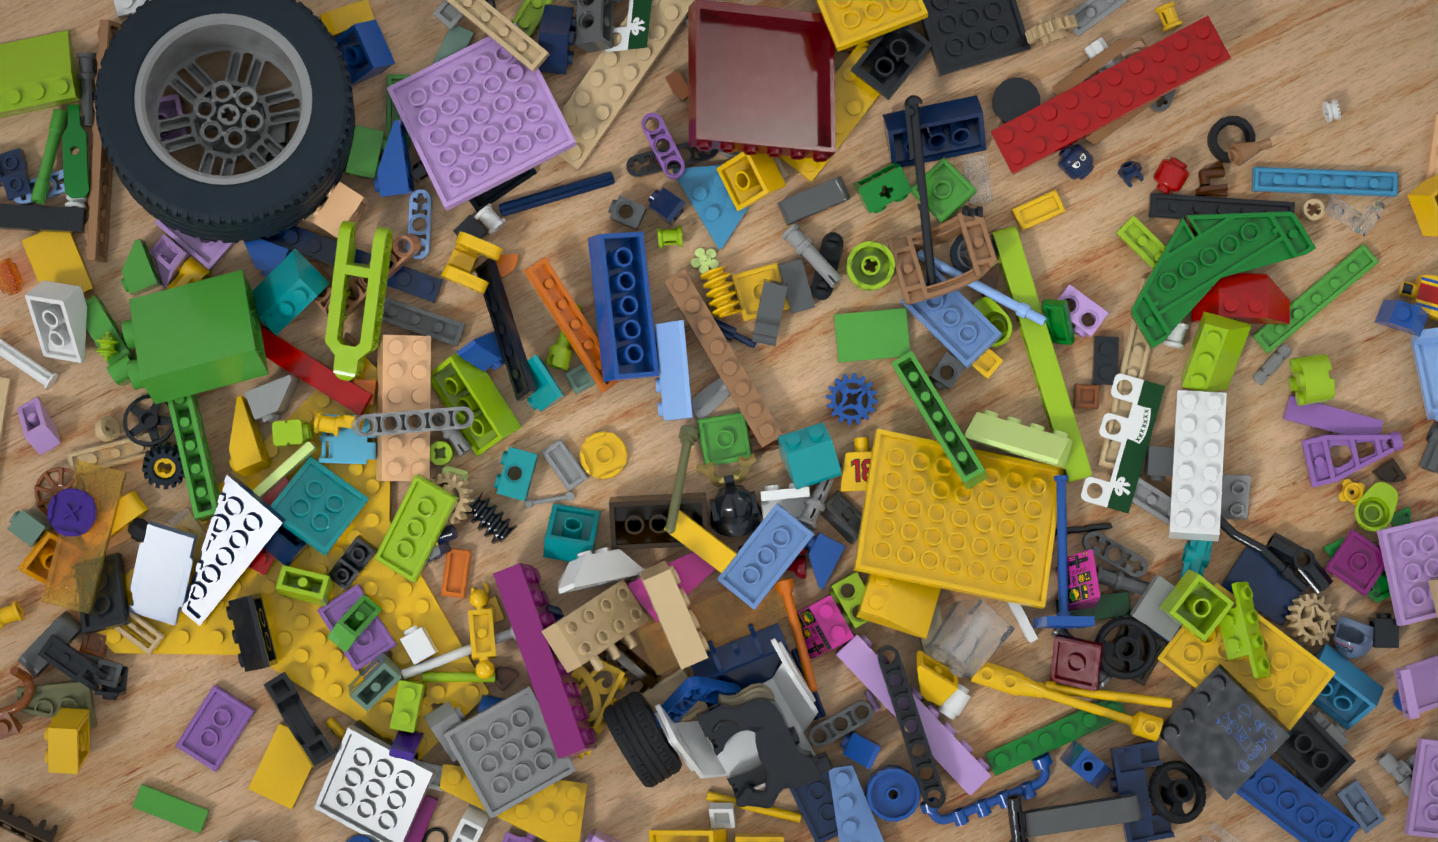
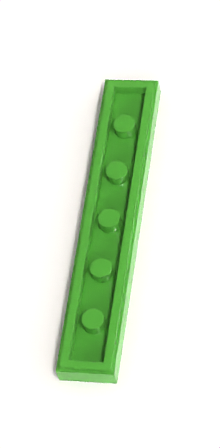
M1365 244L1360 245L1290 303L1289 325L1265 324L1252 337L1264 352L1269 354L1379 263V261Z

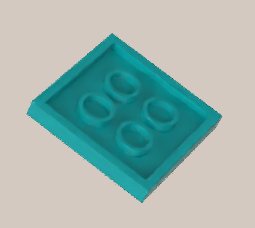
M310 456L271 504V507L286 519L282 526L326 556L367 504L369 498Z

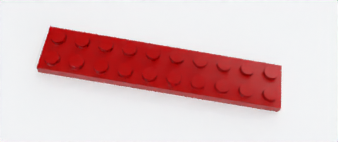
M1207 15L991 131V134L1011 173L1014 175L1231 60V57Z

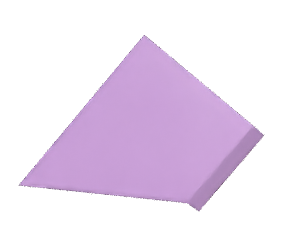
M163 233L149 253L154 258L164 290L179 274V269L183 263L192 255Z

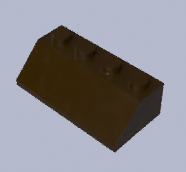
M706 492L682 493L679 510L708 531ZM672 494L610 497L611 549L686 547L664 530L667 524Z

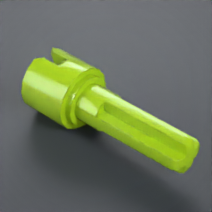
M576 304L579 310L582 312V306ZM562 330L556 344L550 345L544 364L557 370L562 368L563 371H567L573 352H571V344Z

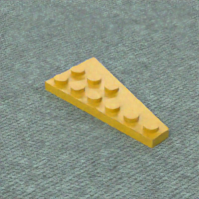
M443 764L439 789L486 812L462 767ZM559 780L496 817L546 842H580L587 784Z

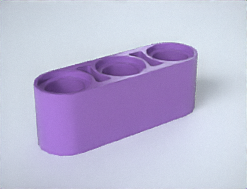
M652 112L646 114L641 123L643 132L665 176L670 180H679L685 173L684 161L661 116ZM651 119L659 122L658 129L654 131L646 128V123ZM660 141H667L670 144V149L667 152L657 150L656 147ZM670 163H678L681 166L680 172L677 174L669 173L667 167Z

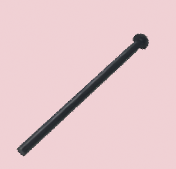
M911 95L906 98L904 106L910 160H915L917 189L920 196V203L917 205L921 218L927 286L937 283L918 105L923 104V101L919 96Z

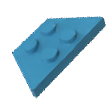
M721 165L685 168V173L678 182L716 246L721 250L749 207L737 212L716 168ZM681 168L673 169V174L680 172Z

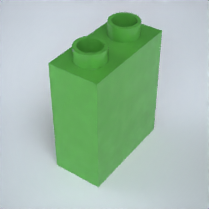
M243 270L129 299L132 319L122 321V332L128 348H136L137 359L127 362L128 375L133 388L137 390L145 387L155 404L269 375L253 289Z

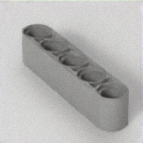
M463 406L364 414L353 419L351 428L355 435L360 437L463 429L472 425L474 415L471 409ZM459 411L465 414L463 424H459L456 421V414ZM435 413H438L442 418L439 426H435L432 423V416ZM411 415L416 416L418 424L414 429L408 425V418ZM387 417L392 418L394 421V426L390 431L383 424ZM362 419L368 420L370 428L366 433L362 432L359 428V423Z

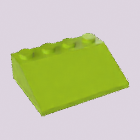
M68 30L0 44V118L81 102V88L77 78L78 73Z

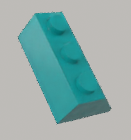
M294 249L253 290L259 319L277 336L330 282Z

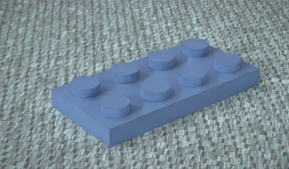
M935 268L936 283L946 281L947 279ZM925 277L924 281L927 287V278ZM958 290L909 305H905L903 299L900 301L967 369L1003 336Z
M777 503L717 580L755 610L815 533Z

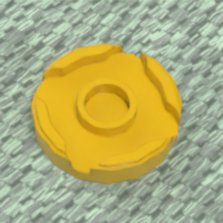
M602 431L586 438L581 446L579 456L581 465L588 474L594 478L608 479L621 473L626 465L628 453L626 445L620 437L614 433Z

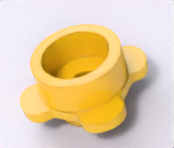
M1345 479L1342 481L1343 488L1338 494V499L1341 502H1351L1352 505L1356 506L1363 496L1365 485Z

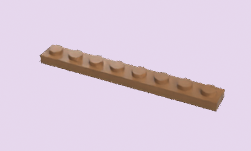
M685 269L666 279L664 284L761 448L778 439V436L783 434Z

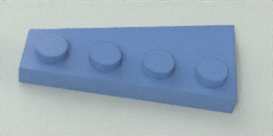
M852 764L832 767V770L828 772L839 842H884Z

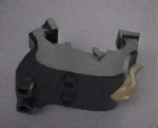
M751 684L734 695L719 694L718 705L696 714L705 737L709 738L714 747L716 756L724 750L727 741L734 734L746 730L755 732V743L762 764L747 771L727 776L729 785H731L734 791L737 807L755 806L766 809L771 808L783 789L798 788L821 780V774L832 770L826 751L813 756L811 751L803 750L798 745L800 738L795 727H789L782 709L774 699L772 690L765 684ZM725 721L720 727L715 729L720 722ZM765 783L764 789L762 790L754 788L758 785Z

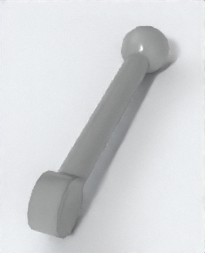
M567 492L565 495L537 500L528 498L524 504L527 508H531L536 504L560 500L572 501L574 494Z

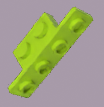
M1248 582L1232 583L1237 607L1230 609L1219 623L1227 659L1235 660L1249 656L1254 678L1270 677V662L1266 657L1264 649V638L1261 635L1258 624L1259 617L1255 611L1252 589L1249 587Z

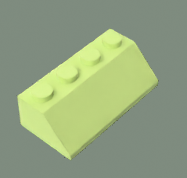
M985 410L984 414L977 412L965 433V438L972 442L1065 469L1073 443L1071 439L1067 438L1068 434L1065 432L1054 430L1053 434L1044 431L1045 427L1034 423H1031L1030 427L1021 425L1022 420L1009 416L1007 420L998 418V413Z

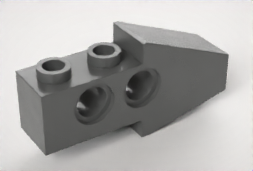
M569 0L570 3L577 6L575 12V45L587 53L613 48L614 3L623 2V0Z

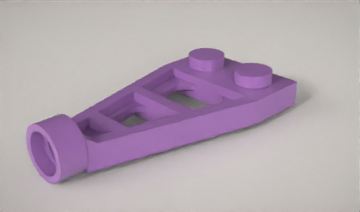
M1399 431L1388 434H1322L1300 440L1310 485L1313 488L1337 482L1388 454L1404 448ZM1368 441L1373 442L1375 452L1369 456L1358 458L1356 444ZM1343 445L1349 447L1351 453L1350 461L1340 467H1334L1330 456V448Z

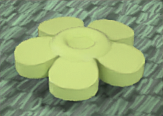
M698 248L695 251L697 258L691 260L692 267L699 268L700 274L709 271V268L715 269L719 265L718 260L714 259L716 252L713 249H708L705 254L703 248Z

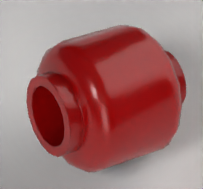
M1172 156L1170 159H1163L1153 175V179L1158 183L1156 188L1167 194L1170 191H1180L1189 177V171L1186 169L1188 165Z

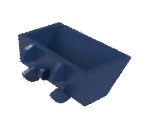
M751 623L748 624L751 634L717 648H715L712 640L707 641L710 651L706 652L708 658L691 665L694 676L735 683L743 690L751 684H763L772 679L782 664L771 642L772 639L775 638L778 643L782 642L790 656L791 653L778 623L755 632ZM707 703L708 707L715 705L712 703Z

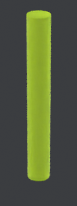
M476 672L422 673V682L496 681L495 672L491 678L486 680L479 678Z

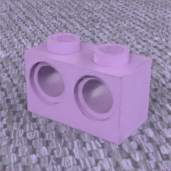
M1069 284L1057 300L1068 299L1072 301L1074 309L1070 312L1073 331L1082 338L1084 336L1089 338L1100 326L1108 312ZM1083 314H1090L1092 316L1093 324L1090 327L1083 325L1081 321Z

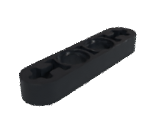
M689 142L676 145L678 151L686 148L691 153L689 160L684 161L685 166L709 161L718 152V149H712L710 155L700 152L698 153L699 158L694 159V150L689 146ZM670 147L658 149V151L667 152ZM653 151L634 155L628 159L626 164L628 173L635 178L661 173L663 170L654 164L655 154ZM645 157H650V165L653 170L648 171V166L641 167V172L636 173L635 169H630L634 165L633 161L638 160L639 164L647 163ZM673 162L668 165L667 170L681 168V166Z

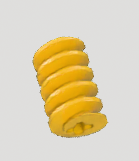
M727 266L715 268L700 275L701 279L708 280L703 284V287L711 289L706 293V298H714L708 305L709 307H716L711 314L712 316L719 317L718 319L742 312L741 309H734L739 300H731L736 291L728 290L734 283L726 281V278L731 275V272H723V269Z

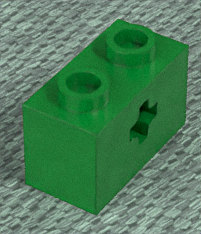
M896 161L853 183L864 208L869 213H879L886 209V205L893 201L900 202L908 197L907 194L912 192L902 167ZM885 185L886 192L882 194V187Z

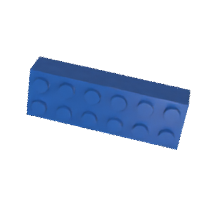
M643 231L598 234L589 237L588 247L603 382L659 376Z

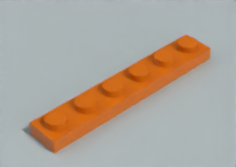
M543 257L525 269L524 272L600 391H607L619 381L603 382L599 339L547 258Z

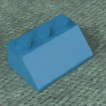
M1325 644L1313 656L1336 672V674L1314 700L1313 704L1346 730H1349L1378 705L1384 688L1328 644Z

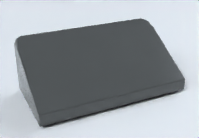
M837 490L824 503L825 510L820 515L850 544H853L859 537L862 513Z

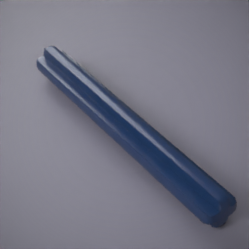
M609 171L500 203V214L505 217L610 186L615 183L613 173Z

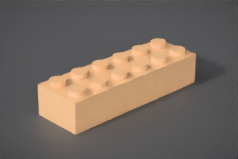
M380 335L379 347L377 348V413L430 409L431 336ZM411 415L408 418V425L414 429L418 424L416 416ZM385 418L384 427L389 431L393 428L394 421L392 418ZM430 431L377 436L376 481H412L416 474H420L430 480Z

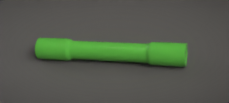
M61 109L53 110L47 143L38 178L34 184L31 201L37 204H45L52 169L68 116L67 112Z

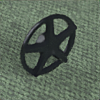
M144 395L135 399L127 407L123 416V428L127 437L135 444L144 447L157 446L158 443L165 442L174 432L171 417L158 415L161 403L155 404L153 402L150 410L145 411L135 406L138 402L151 398L150 395ZM131 411L139 418V423L131 430H128L127 417ZM171 424L167 433L159 439L157 427L159 425ZM147 430L151 442H143L133 436Z

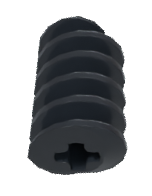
M481 493L469 505L472 511L465 513L467 517L473 514L472 524L480 521L477 528L479 531L487 528L484 534L486 538L494 535L491 541L492 544L503 542L517 528V525L509 528L508 525L511 519L507 518L502 521L504 512L501 511L495 514L497 505L488 507L490 498L481 500L483 495Z

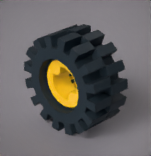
M162 442L158 443L157 447L151 446L150 451L147 450L143 460L142 472H144L145 480L149 478L148 483L150 485L156 483L155 488L158 489L160 485H164V489H168L169 485L174 488L177 482L180 484L183 478H185L178 445L175 444L174 447H171V442H166V446H163ZM160 462L170 463L172 467L169 470L165 468L160 469L158 464Z

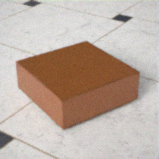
M1075 384L1073 408L1097 410L1099 407L1100 385Z
M99 633L84 634L79 652L104 658L107 650V645L105 644L106 635Z

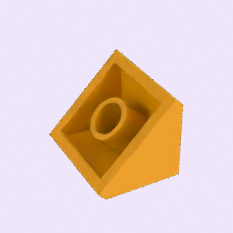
M54 529L47 530L19 566L18 570L56 590L85 551L66 536L57 533Z

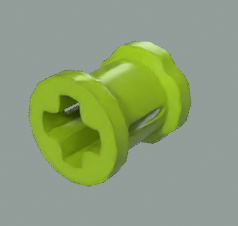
M682 225L673 229L657 227L659 249L670 245L683 247Z

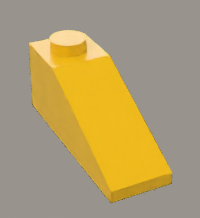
M239 396L236 400L229 445L231 455L229 463L234 472L246 477L270 467L271 464L257 420L254 419L247 399Z

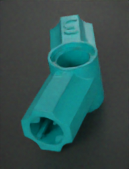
M1190 540V542H1186L1182 555L1183 566L1179 581L1188 569L1203 577L1204 569L1207 568L1210 562L1213 541Z

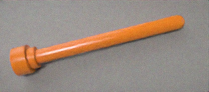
M793 578L780 580L774 586L776 592H779V595L783 597L804 677L809 689L813 693L817 691V684L792 597L793 587H795Z

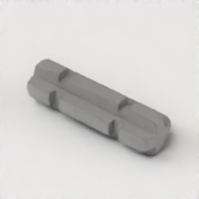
M1282 344L1276 350L1277 353H1273L1260 367L1261 370L1256 371L1252 376L1256 383L1263 385L1269 379L1268 376L1272 375L1284 363L1283 360L1292 354V350L1287 345Z

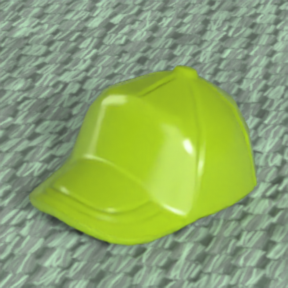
M982 297L973 306L1003 335L991 347L1003 345L1011 338L1013 333L1011 318L993 299Z
M1385 482L1373 484L1356 505L1354 512L1357 523L1368 531L1376 532L1377 530L1385 529L1390 524L1397 506L1398 492L1396 489Z

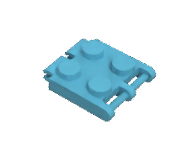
M322 414V415L332 416V417H337V416H338V415H331V414ZM366 419L364 420L363 430H361L364 433L370 428V424ZM341 427L338 437H335L332 433H329V436H327V432H322V436H319V441H322L319 463L368 464V459L376 460L377 443L368 442V439L377 438V436L360 437L355 435L352 429ZM327 441H329V456H328V458H326V444H327Z

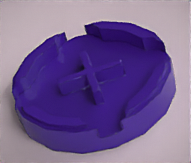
M70 488L62 490L51 499L48 506L49 522L57 533L64 536H80L87 533L94 526L97 519V505L94 498L81 489Z

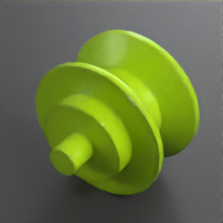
M105 332V336H100V340H95L100 344V349L94 352H98L99 356H104V361H109V357H114V353H119L115 350V344L120 343V341H115V337H110V332Z

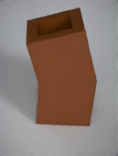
M678 70L665 78L671 91L684 102L689 97V85L684 81Z

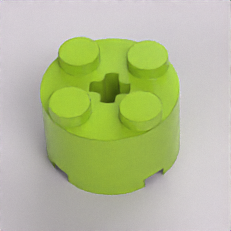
M866 241L858 244L852 249L846 260L845 270L847 278L854 287L861 291L872 292L883 288L894 274L895 260L893 254L886 246L877 242ZM866 261H869L870 264H876L873 269L874 272L871 273L870 270L866 271L864 269Z
M1326 354L1289 359L1292 377L1288 378V386L1291 392L1295 391V399L1298 406L1333 400L1335 396L1334 378L1330 379L1329 371L1332 370V366Z

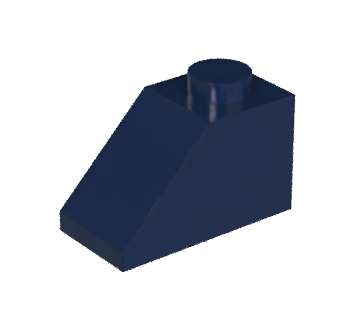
M664 187L661 191L656 189L648 199L650 202L649 209L670 226L675 223L686 209V202Z

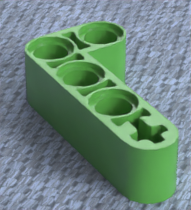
M94 294L85 300L87 305L86 329L99 349L100 344L95 340H100V336H105V332H110V337H115V341H120V343L115 344V350L119 353H114V357H109L107 370L117 385L125 386L131 382L128 375L127 362L135 360L137 357L133 350L128 348L123 334L101 299Z

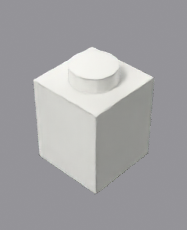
M417 625L404 631L405 637L400 639L414 665L438 652L424 626L419 629Z

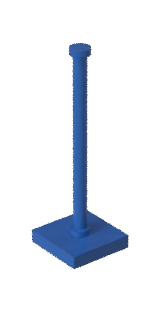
M1056 475L1054 476V481H1056L1059 612H1056V616L1033 618V628L1081 629L1095 626V616H1071V612H1068L1066 481H1068V476Z

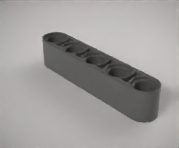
M1132 793L1031 809L1023 812L1027 837H1036L1133 822L1142 819L1138 794Z

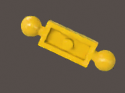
M477 589L469 597L471 605L475 607V610H468L472 660L479 659V663L475 668L476 675L486 680L491 678L495 672L493 663L489 661V658H496L492 608L485 609L489 601L488 594L482 589Z

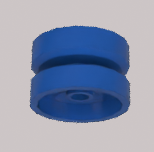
M886 765L876 769L870 775L866 783L865 796L870 809L877 817L886 821L898 822L907 819L916 811L920 802V789L917 781L907 769L898 765ZM891 790H896L898 792V794H894L892 798H890L888 795Z

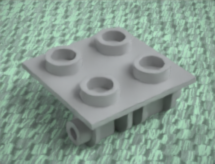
M1223 475L1221 516L1223 518H1248L1251 475Z

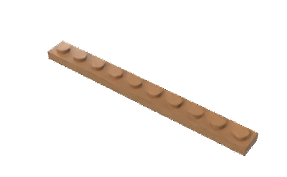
M100 20V27L97 32L99 38V48L96 54V61L98 63L97 73L98 69L102 67L100 62L104 52L110 47V40L113 38L116 30H120L121 24L111 20ZM94 100L93 107H94V110H95V112H96V109H95V100ZM95 114L92 125V170L89 174L91 188L88 197V240L85 252L87 255L86 260L107 262L112 164L102 145Z

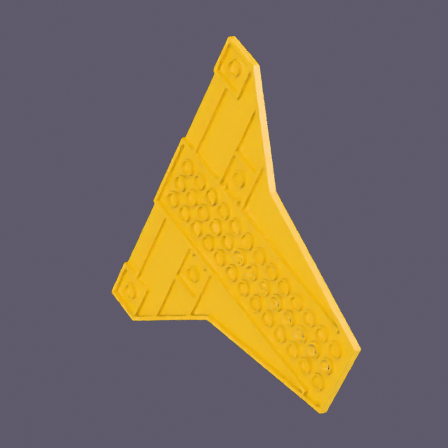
M366 357L362 374L355 379L377 382V367ZM377 387L374 406L368 404L363 415L377 413ZM316 390L285 421L307 420L309 425H313L314 429L317 412L331 415L357 414L319 390ZM320 431L318 434L314 433V439H310L318 447L310 456L318 462L319 458H321L322 441H319V436H322ZM271 434L264 441L271 466L246 477L234 471L232 474L248 488L254 490L303 445L275 446L273 444V434ZM369 438L368 442L376 443V438ZM329 441L326 444V458L329 456ZM308 458L287 476L289 481H291ZM368 459V464L320 463L367 496L369 501L326 556L309 545L289 567L328 575L358 535L379 550L392 523L391 481H376V460ZM225 479L218 485L220 494L223 491ZM193 510L175 527V529L197 535L188 588L192 583L195 567L202 553L201 549L206 537L205 532L208 531L211 520L203 522L196 520ZM376 552L348 588L349 590L359 584L366 596L382 608L379 616L397 643V646L388 652H393V662L400 668L406 669L414 666L400 639L405 637L404 631L417 625L418 629L423 626L425 627L438 652L419 663L464 647L422 573L418 581L413 583L375 560ZM275 559L266 576L248 567L200 626L183 611H180L179 620L175 626L140 615L166 635L159 646L155 648L153 654L238 655L241 652L239 644H235L233 640L232 630L235 628L233 620H229L227 616L226 606H229L228 601L261 593L278 664L270 667L280 674L285 672L289 679L354 720L358 721L360 719L380 736L389 738L392 742L399 731L390 728L399 681L369 711H366L349 695L348 685L372 662L355 672L342 649L327 638L330 630L317 611L323 606L280 596L276 590V585L283 564ZM134 568L125 575L129 608L133 602V592H131L130 587ZM332 581L333 587L328 603L346 592L334 581ZM130 617L131 622H133L135 625L141 628L152 638H157L154 634H152L145 627H143L132 617ZM122 626L148 647L152 645L129 626ZM114 628L96 632L106 635L105 644L114 653L147 654ZM467 655L425 672H475L476 667L470 656ZM422 673L412 676L410 679L422 682ZM426 682L427 690L425 693L427 696L423 697L417 732L424 733L418 749L419 760L439 742L424 718L433 711L432 704H444L449 701L453 708L458 706L463 715L466 716L481 701L482 695H487L490 692L485 682Z

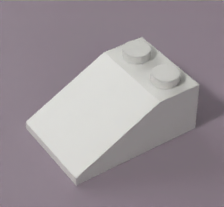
M42 280L25 294V298L43 356L82 363L85 361L87 305L81 286Z

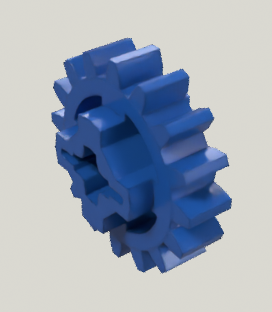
M856 373L852 374L851 379H848L846 374H843V381L836 378L834 380L836 387H828L832 391V395H826L825 397L831 400V403L826 407L834 409L831 416L839 415V423L847 419V425L849 426L852 420H855L857 425L861 424V417L868 420V411L871 413L876 411L871 405L878 403V400L872 398L877 393L876 390H870L873 383L865 384V376H862L860 380L856 379ZM855 383L861 387L857 390L849 389L845 384ZM839 390L842 399L841 403L836 405V393ZM861 392L855 400L857 403L855 406L851 403L843 407V404L848 399L846 396L848 393L852 396ZM867 393L868 402L866 408H864L862 396ZM846 409H852L858 415L850 416L842 412Z

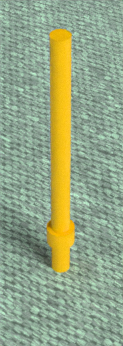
M1046 681V683L1038 682L1047 689L1069 696L1166 708L1172 707V698L1099 689L1091 691L1074 686L1059 685L1053 681Z

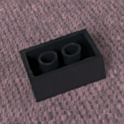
M1307 711L1291 729L1293 734L1275 751L1313 791L1320 795L1356 761Z

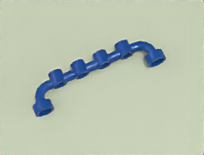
M1045 753L1032 759L1035 770L1040 769L1041 771L1040 776L1035 780L1025 781L1012 789L1002 790L992 797L979 799L969 806L954 809L946 815L939 814L937 812L939 808H930L922 801L919 804L922 814H928L931 820L938 824L944 825L955 822V825L958 827L969 822L968 816L977 813L979 818L988 816L992 813L990 807L999 804L1001 809L1007 808L1006 797L1009 795H1022L1023 800L1031 799L1037 795L1035 790L1044 786L1049 780V766L1053 764L1050 753ZM937 797L928 799L930 802L938 801Z

